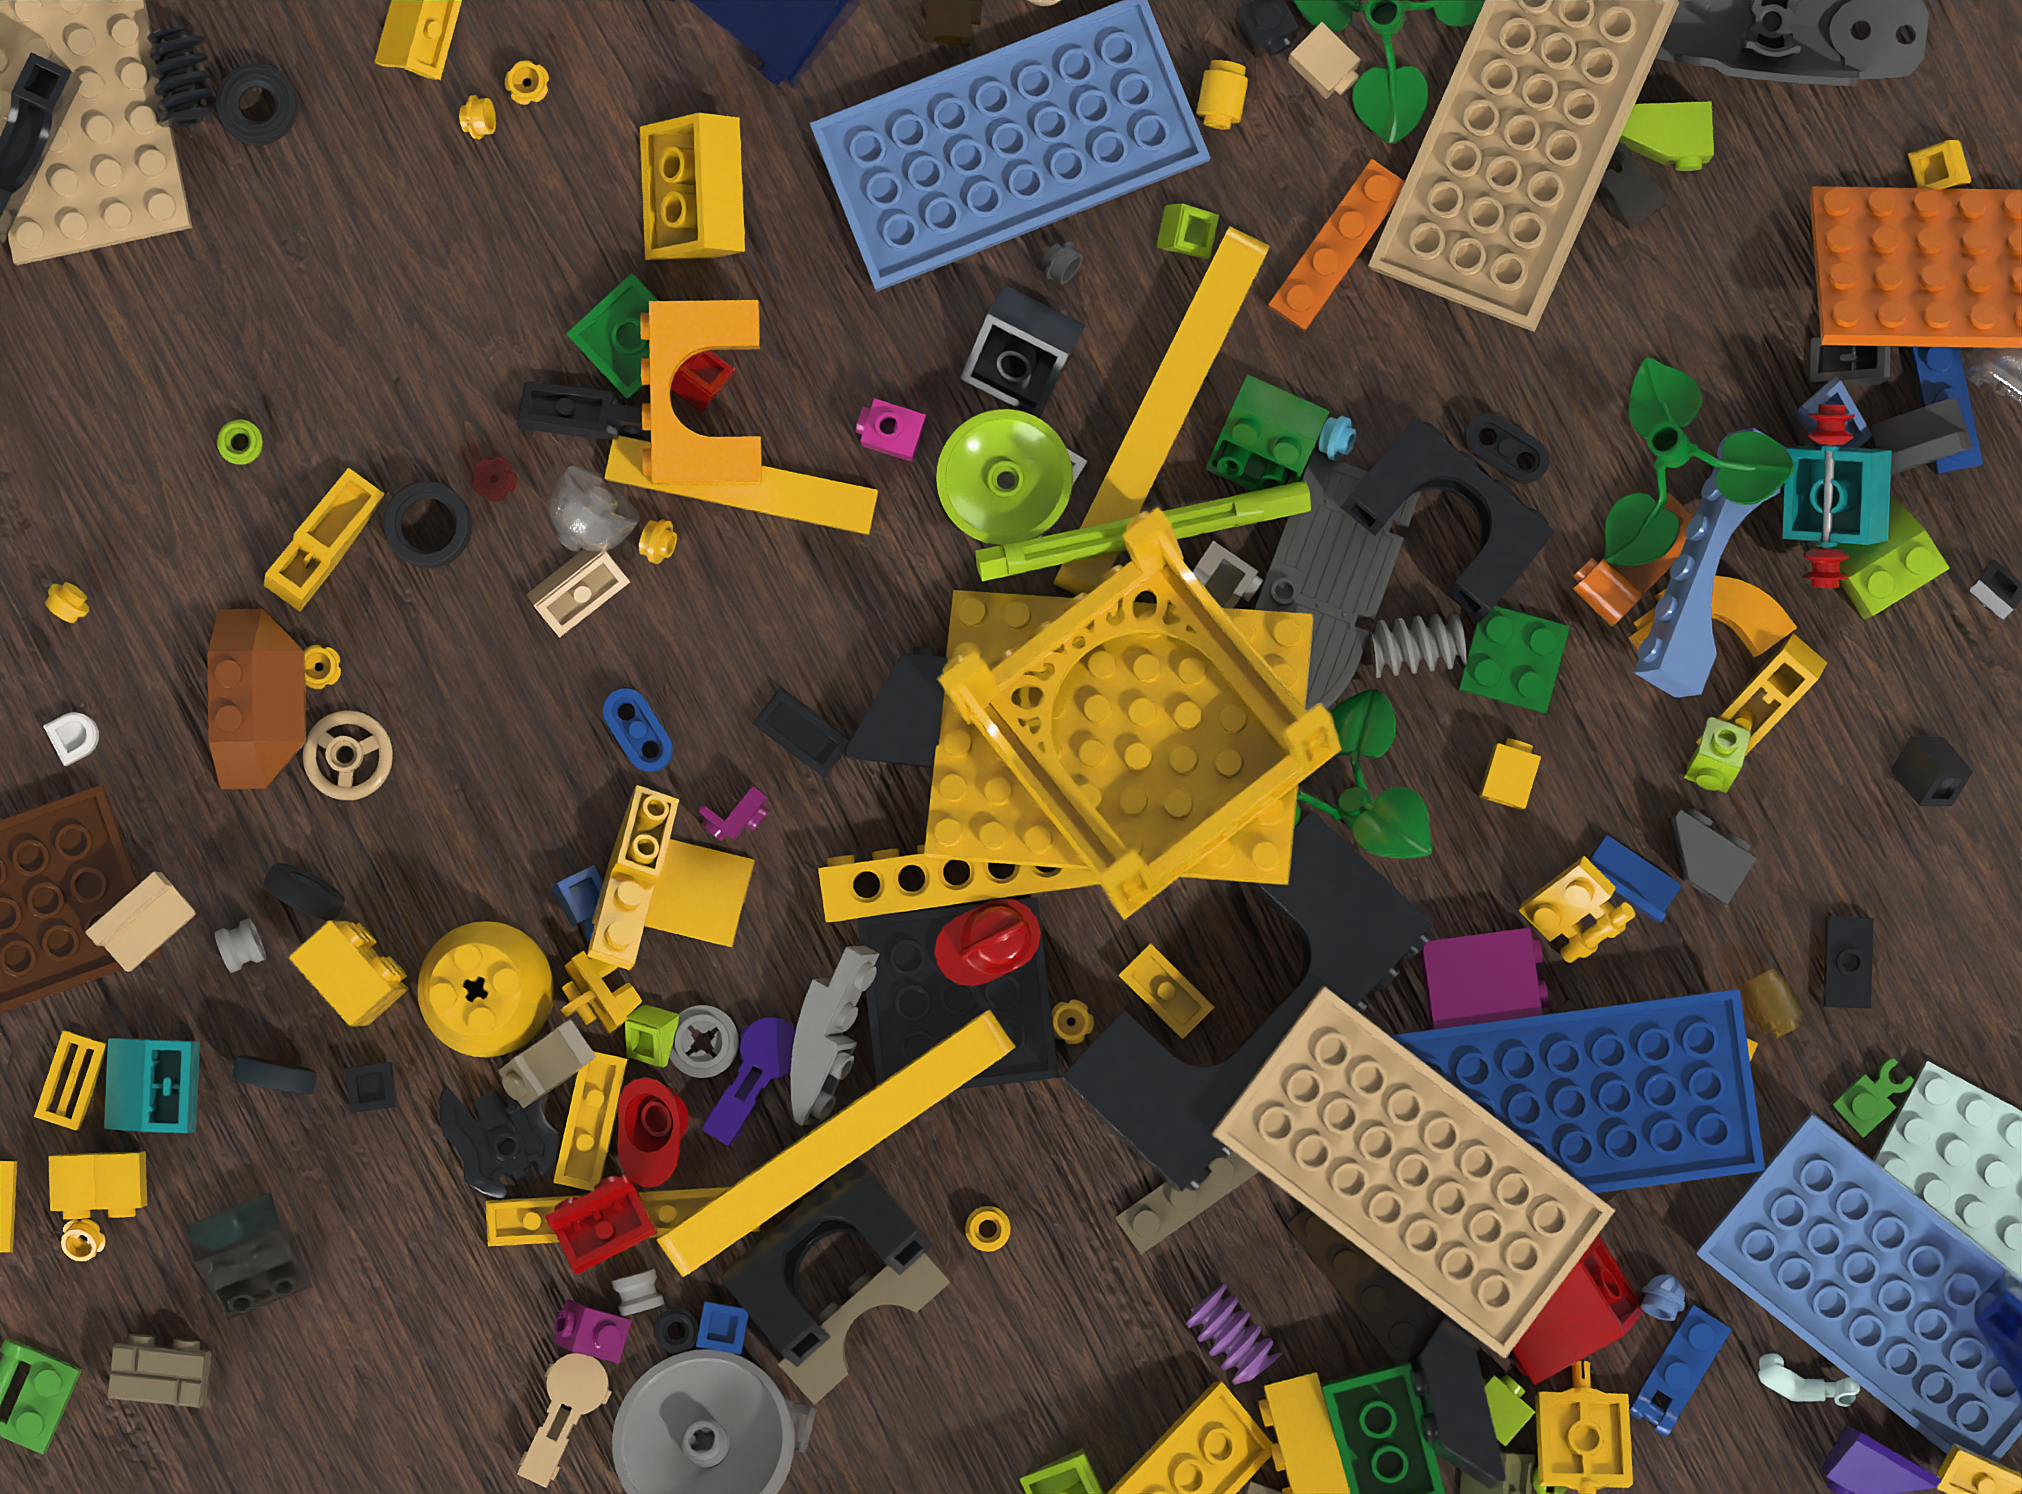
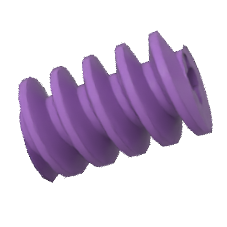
M1224 1282L1191 1309L1192 1314L1186 1326L1188 1328L1199 1324L1204 1326L1197 1340L1199 1342L1212 1338L1215 1340L1209 1354L1212 1357L1224 1352L1227 1356L1220 1368L1224 1371L1237 1367L1238 1371L1232 1380V1383L1237 1385L1252 1380L1283 1353L1278 1352L1267 1355L1274 1341L1271 1338L1256 1341L1262 1329L1261 1325L1244 1326L1250 1316V1312L1248 1309L1233 1313L1239 1298L1236 1295L1224 1299L1221 1298L1227 1288V1283Z

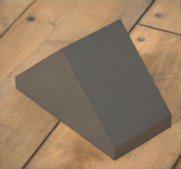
M1821 337L1811 338L1810 383L1826 384L1836 376L1842 381L1843 385L1879 386L1890 378V346L1822 345Z

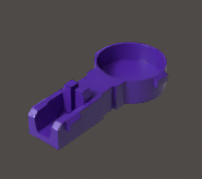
M767 1017L755 1021L749 1027L745 1025L739 1035L741 1039L740 1051L743 1060L738 1070L739 1075L733 1085L727 1087L714 1110L711 1109L704 1119L706 1123L701 1129L703 1132L713 1136L728 1147L733 1140H738L744 1130L742 1125L756 1104L755 1099L761 1089H765L770 1080L780 1079L791 1073L792 1049L796 1029L783 1019ZM753 1065L763 1071L761 1075L752 1070Z

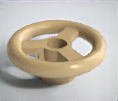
M338 711L325 716L310 730L303 747V765L309 780L323 794L338 800H356L370 795L383 784L392 765V745L385 729L374 718L358 711ZM354 724L366 729L372 736L358 742L348 736L334 738L327 731L338 725ZM318 744L326 749V760L330 767L339 771L338 785L328 781L318 768L316 761ZM344 747H351L354 752V757L349 763H342L339 758V753ZM379 749V762L373 775L362 784L352 786L353 772L361 765L363 756Z

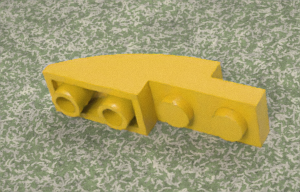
M639 785L634 788L592 920V924L595 925L587 953L588 957L630 970L635 964L654 885L661 875L679 799Z

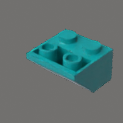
M108 1038L104 1129L161 1133L196 1132L200 1041Z

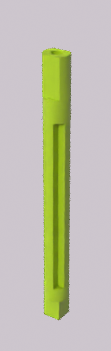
M1300 481L1162 512L1169 519L1176 539L1309 512L1311 511V500L1306 481ZM1133 518L976 550L975 556L978 573L981 580L986 581L1125 551L1127 547L1121 535L1127 531L1126 526Z

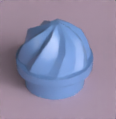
M1672 1275L1653 1277L1647 1286H1644L1641 1290L1640 1295L1643 1298L1640 1306L1641 1309L1658 1319L1674 1321L1677 1312L1683 1311L1685 1307V1289L1679 1280Z

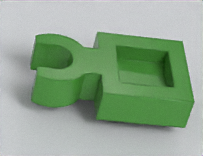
M1894 1058L1885 1060L1879 1066L1875 1081H1872L1866 1074H1862L1830 1103L1832 1108L1860 1138H1864L1897 1108L1888 1097L1892 1093H1902L1908 1090L1914 1082L1911 1076H1906L1898 1084L1890 1081L1889 1071L1898 1063Z

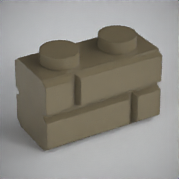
M128 1334L127 1342L120 1341L114 1344L108 1398L196 1408L205 1405L212 1353L211 1350L200 1349V1341L173 1339L172 1346L154 1344L155 1336Z

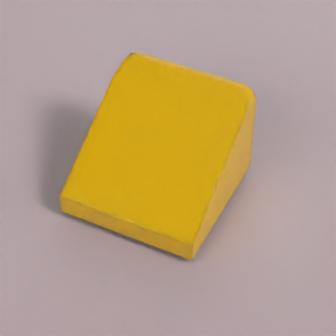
M1946 140L1908 153L1917 188H1938L1942 190L1971 183L1959 140Z

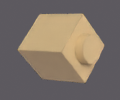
M1323 22L1289 56L1288 63L1325 99L1334 91L1342 95L1359 77L1355 70L1358 68L1360 58Z

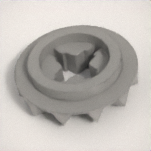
M706 1005L693 1006L678 1014V1027L670 1053V1059L673 1064L683 1073L697 1078L712 1077L726 1070L737 1055L739 1035L732 1019L718 1008ZM691 1025L695 1030L698 1029L703 1034L709 1030L713 1031L716 1027L719 1031L714 1034L715 1037L710 1042L714 1048L713 1051L717 1055L715 1058L711 1053H707L703 1049L693 1052L691 1055L687 1054L695 1042L692 1036L693 1032L689 1029Z

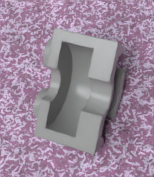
M1215 541L1211 543L1193 570V574L1221 608L1234 609L1240 598L1249 602L1263 582L1257 576L1259 571Z

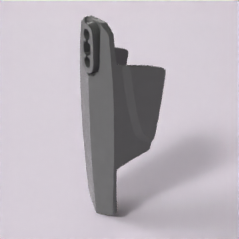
M1678 0L1679 5L1655 59L1715 68L1727 76L1798 84L1858 86L1859 79L1908 77L1924 60L1929 12L1922 0ZM1858 21L1863 22L1867 28H1870L1869 35H1865L1862 39H1856L1851 34L1852 25ZM1901 26H1907L1912 32L1910 41L1904 44L1900 43L1896 38V31Z

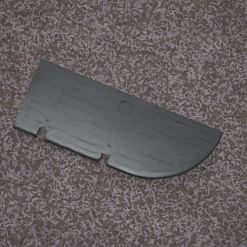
M1314 451L1311 454L1302 481H1306L1310 491L1311 511L1288 516L1254 609L1313 614L1314 621L1305 706L1307 712L1319 703L1327 710L1344 692L1354 676L1370 634L1366 630L1355 627L1358 616L1370 621L1375 620L1404 538L1389 532L1391 524L1393 522L1403 527L1409 526L1421 493H1415L1406 499L1377 535L1374 536L1340 508L1369 472L1339 460H1330L1328 456Z

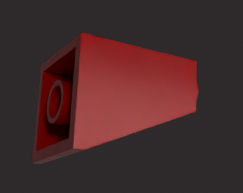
M1599 1233L1512 1349L1513 1359L1517 1368L1522 1374L1528 1375L1534 1385L1625 1336L1644 1313L1640 1307L1642 1302Z

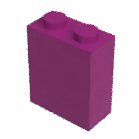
M1531 928L1428 941L1420 950L1430 1030L1543 1015L1542 1008L1549 1007L1546 982L1538 981L1535 964L1542 963L1543 961L1539 936L1531 935Z

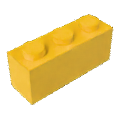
M1317 1372L1264 1386L1266 1399L1258 1401L1262 1420L1265 1427L1274 1426L1278 1443L1270 1445L1276 1471H1286L1290 1486L1283 1488L1282 1493L1350 1494Z

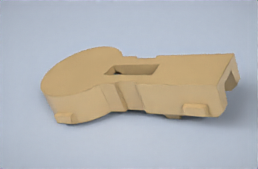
M572 1353L561 1357L554 1365L549 1364L544 1375L547 1377V1392L551 1399L547 1410L549 1414L543 1427H539L528 1452H524L519 1463L521 1467L517 1473L518 1475L547 1488L550 1481L555 1480L560 1469L558 1464L570 1440L567 1438L573 1425H577L581 1415L594 1411L602 1403L607 1404L612 1393L608 1390V1374L604 1366L594 1357ZM561 1405H567L572 1409L571 1411H568L561 1407Z

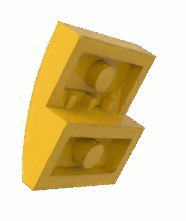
M669 839L661 875L654 885L644 926L733 947L755 860Z

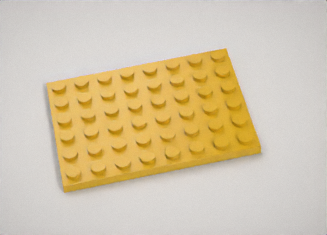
M953 590L946 652L948 663L961 654L968 656L975 650L989 671L994 669V661L1001 654L1010 649L1017 651L1030 640L1028 637L1037 626L1045 621L1052 623L1066 612L1064 610L1065 606L1073 598ZM1134 602V616L1141 621L1150 619L1155 613L1157 604ZM1168 604V612L1163 620L1166 624H1174L1181 620L1178 616L1171 613V610L1175 609L1171 604ZM1123 607L1119 608L1114 618L1111 615L1107 618L1109 624L1117 625L1124 620ZM1222 608L1305 709L1314 621L1313 614ZM1189 627L1187 631L1195 634L1194 630ZM1127 634L1107 640L1094 647L1070 669L1054 701L1051 723L1052 737L1057 756L1063 768L1129 851L1134 849L1147 866L1288 756L1286 751L1206 655L1189 643L1164 634ZM1081 638L1073 646L1078 649L1082 648L1086 641L1084 638ZM1047 665L1045 666V672L1035 674L1034 676L1041 680H1047L1054 674V667ZM1030 686L1020 687L1012 694V702L1018 707L1025 709L1039 706L1044 699L1042 691ZM944 691L939 745L936 746L924 850L925 856L937 859L1091 870L974 723L970 726L966 723ZM1039 719L1018 721L1022 727L1028 723L1032 734L1037 733L1041 727ZM1044 744L1038 745L1042 752H1045ZM1298 784L1180 877L1289 885Z

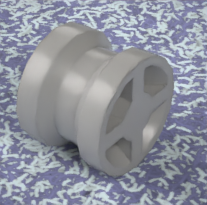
M250 918L240 921L235 929L227 930L222 928L215 931L219 951L231 973L241 970L246 962L253 961L258 963L266 960L261 938Z
M655 1269L611 1281L614 1291L620 1294L622 1302L619 1306L621 1316L638 1313L665 1304L662 1294L658 1293L655 1288L654 1282L657 1279Z

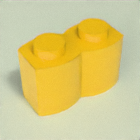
M146 1151L74 1153L49 1156L50 1211H63V1219L91 1218L90 1210L108 1209L109 1218L136 1216L135 1208L147 1206Z

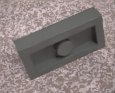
M1949 398L1871 425L1877 449L1892 450L1891 475L1973 448L1956 398Z

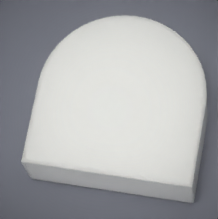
M81 713L64 714L43 726L64 766H68L89 755L98 744L99 731L97 725L90 717Z

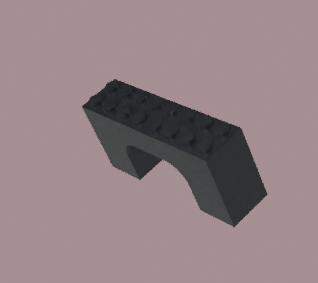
M1313 810L1304 816L1294 828L1289 885L1244 882L1294 930L1302 946L1303 965L1301 974L1292 989L1226 1059L1211 1067H1195L1185 1064L1172 1056L1124 1010L1110 1022L1058 1078L1071 1093L1176 1192H1182L1185 1188L1195 1191L1212 1173V1170L1207 1167L1217 1154L1221 1158L1223 1156L1226 1158L1233 1151L1214 1137L1211 1132L1322 986H1325L1361 1014L1369 1005L1363 998L1372 989L1375 992L1382 991L1400 972L1394 965L1401 957L1404 956L1406 959L1414 957L1431 939L1426 931L1433 923Z

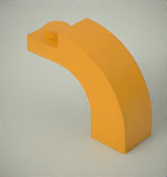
M1724 576L1714 577L1711 617L1725 623L1734 630L1753 657L1761 655L1797 629L1784 609L1761 589L1739 579ZM1666 589L1654 596L1658 602L1664 596ZM1655 607L1633 623L1638 631L1628 638L1638 651L1642 642L1648 637L1653 625Z

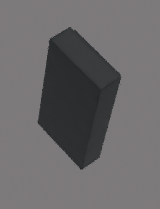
M781 688L778 689L752 723L824 779L846 752L847 746L850 743L844 736Z

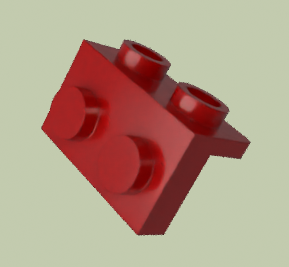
M626 1175L620 1178L619 1176H611L603 1179L595 1185L593 1192L581 1198L571 1197L565 1199L554 1207V1212L545 1216L549 1227L557 1236L572 1271L576 1275L658 1233L636 1186Z

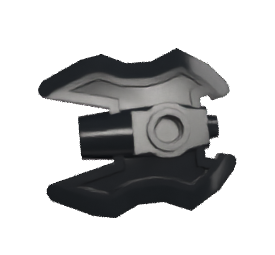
M509 1060L503 1061L502 1064H501L502 1067L505 1066V1065H506L508 1062H510V1061H509ZM445 1088L441 1092L440 1124L443 1136L457 1147L464 1162V1181L483 1194L504 1198L507 1196V1188L505 1184H501L500 1177L505 1176L508 1178L512 1176L515 1181L528 1176L527 1169L535 1161L539 1164L537 1170L544 1178L551 1175L559 1158L562 1135L547 1123L541 1109V1098L523 1109L519 1102L512 1099L507 1092L508 1107L498 1091L490 1092L472 1102L478 1118L477 1122L449 1088Z

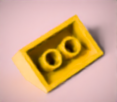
M695 113L640 126L645 260L717 258L745 252L740 118Z

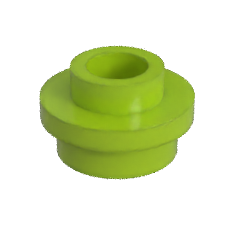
M240 419L233 420L225 424L220 430L217 437V447L222 457L228 462L236 465H245L251 463L259 456L263 447V438L259 429L251 422ZM238 435H246L248 438V446L242 451H237L233 447V441Z

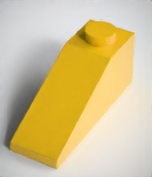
M1793 633L1716 719L1745 728L1751 732L1746 756L1819 679L1827 662ZM1702 735L1696 741L1698 745L1700 744Z

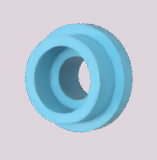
M1341 416L1339 419L1330 417L1323 426L1319 439V451L1326 453L1330 460L1338 461L1343 454L1349 455L1353 449L1356 440V430L1352 428L1350 418Z

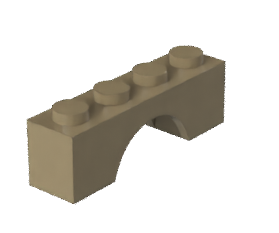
M927 1252L901 1275H898L888 1264L874 1276L867 1270L848 1287V1290L853 1295L839 1307L833 1301L816 1316V1319L829 1333L831 1338L798 1367L785 1357L780 1360L778 1365L815 1405L850 1372L845 1356V1338L850 1325L860 1314L880 1305H898L917 1313L951 1282V1279Z

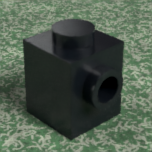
M1253 0L1237 9L1235 20L1255 58L1266 53L1270 57L1275 56L1294 44L1292 39L1296 38L1298 25L1284 0Z

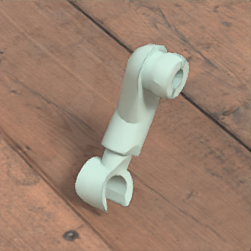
M1769 1353L1761 1356L1759 1359L1760 1371L1758 1376L1760 1381L1768 1388L1794 1402L1825 1401V1398L1834 1397L1837 1405L1847 1407L1855 1401V1395L1860 1391V1384L1851 1377L1836 1382H1824V1379H1804L1785 1368L1784 1360L1779 1354Z

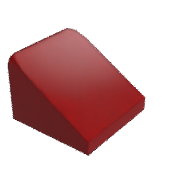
M711 350L703 351L690 357L680 366L673 378L671 390L695 409L704 412L736 369Z

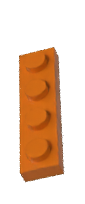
M1371 159L1270 301L1268 308L1305 332L1396 204L1405 181Z

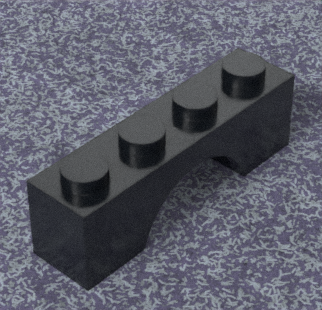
M32 52L11 92L10 111L0 136V242L4 243L82 83L72 71Z

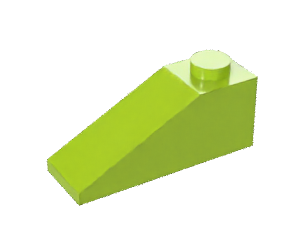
M1712 101L1635 104L1617 144L1661 164H1675V170L1677 171L1702 169V163H1708L1714 155Z

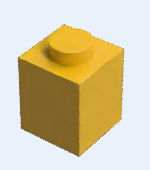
M1507 738L1505 745L1499 743L1493 745L1478 797L1518 810L1525 809L1541 756L1531 753L1532 745Z

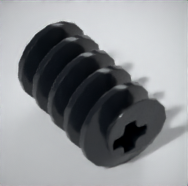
M166 29L150 33L147 36L148 41L156 44L149 51L150 58L160 62L152 68V75L162 80L154 86V91L156 95L164 97L156 106L159 113L167 115L160 120L159 125L161 127L178 128L202 122L203 118L215 113L214 107L201 105V100L213 95V90L199 87V82L211 77L210 72L197 70L196 68L197 64L208 60L207 54L194 52V47L206 42L205 37L193 35L191 31L185 29Z

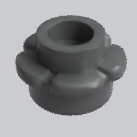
M1068 241L1063 246L1056 243L1047 251L1042 265L1046 267L1045 278L1048 280L1055 279L1059 283L1065 284L1077 273L1082 264L1083 255L1074 249L1075 244Z

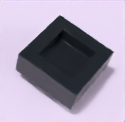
M1995 559L1983 569L1969 589L1978 598L1983 607L1993 611L2002 620L2016 608L2022 599V583Z
M392 1062L345 1068L351 1113L398 1107Z

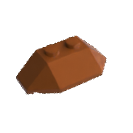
M265 609L218 610L207 654L208 742L220 790L267 789L275 780L274 778L306 743L305 651Z

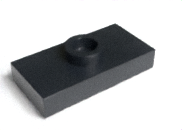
M1826 916L1823 1007L1871 1009L1874 918Z

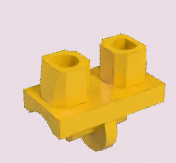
M584 951L574 956L570 962L564 965L573 980L562 987L570 1001L569 1004L560 1009L565 1018L576 1011L585 1025L598 1018L609 1034L628 1020L627 1015L642 1002L640 996L629 982L614 992H610L602 978L615 971L618 966L588 957Z

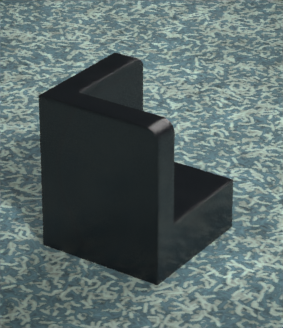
M1911 736L1891 769L1895 778L1919 806H1953L1973 773L1971 768L1943 737Z

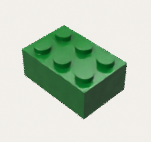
M1408 1360L1320 1382L1350 1494H1445L1432 1442H1426L1422 1433L1420 1417L1424 1412L1420 1397H1416L1412 1390L1410 1381L1412 1366Z

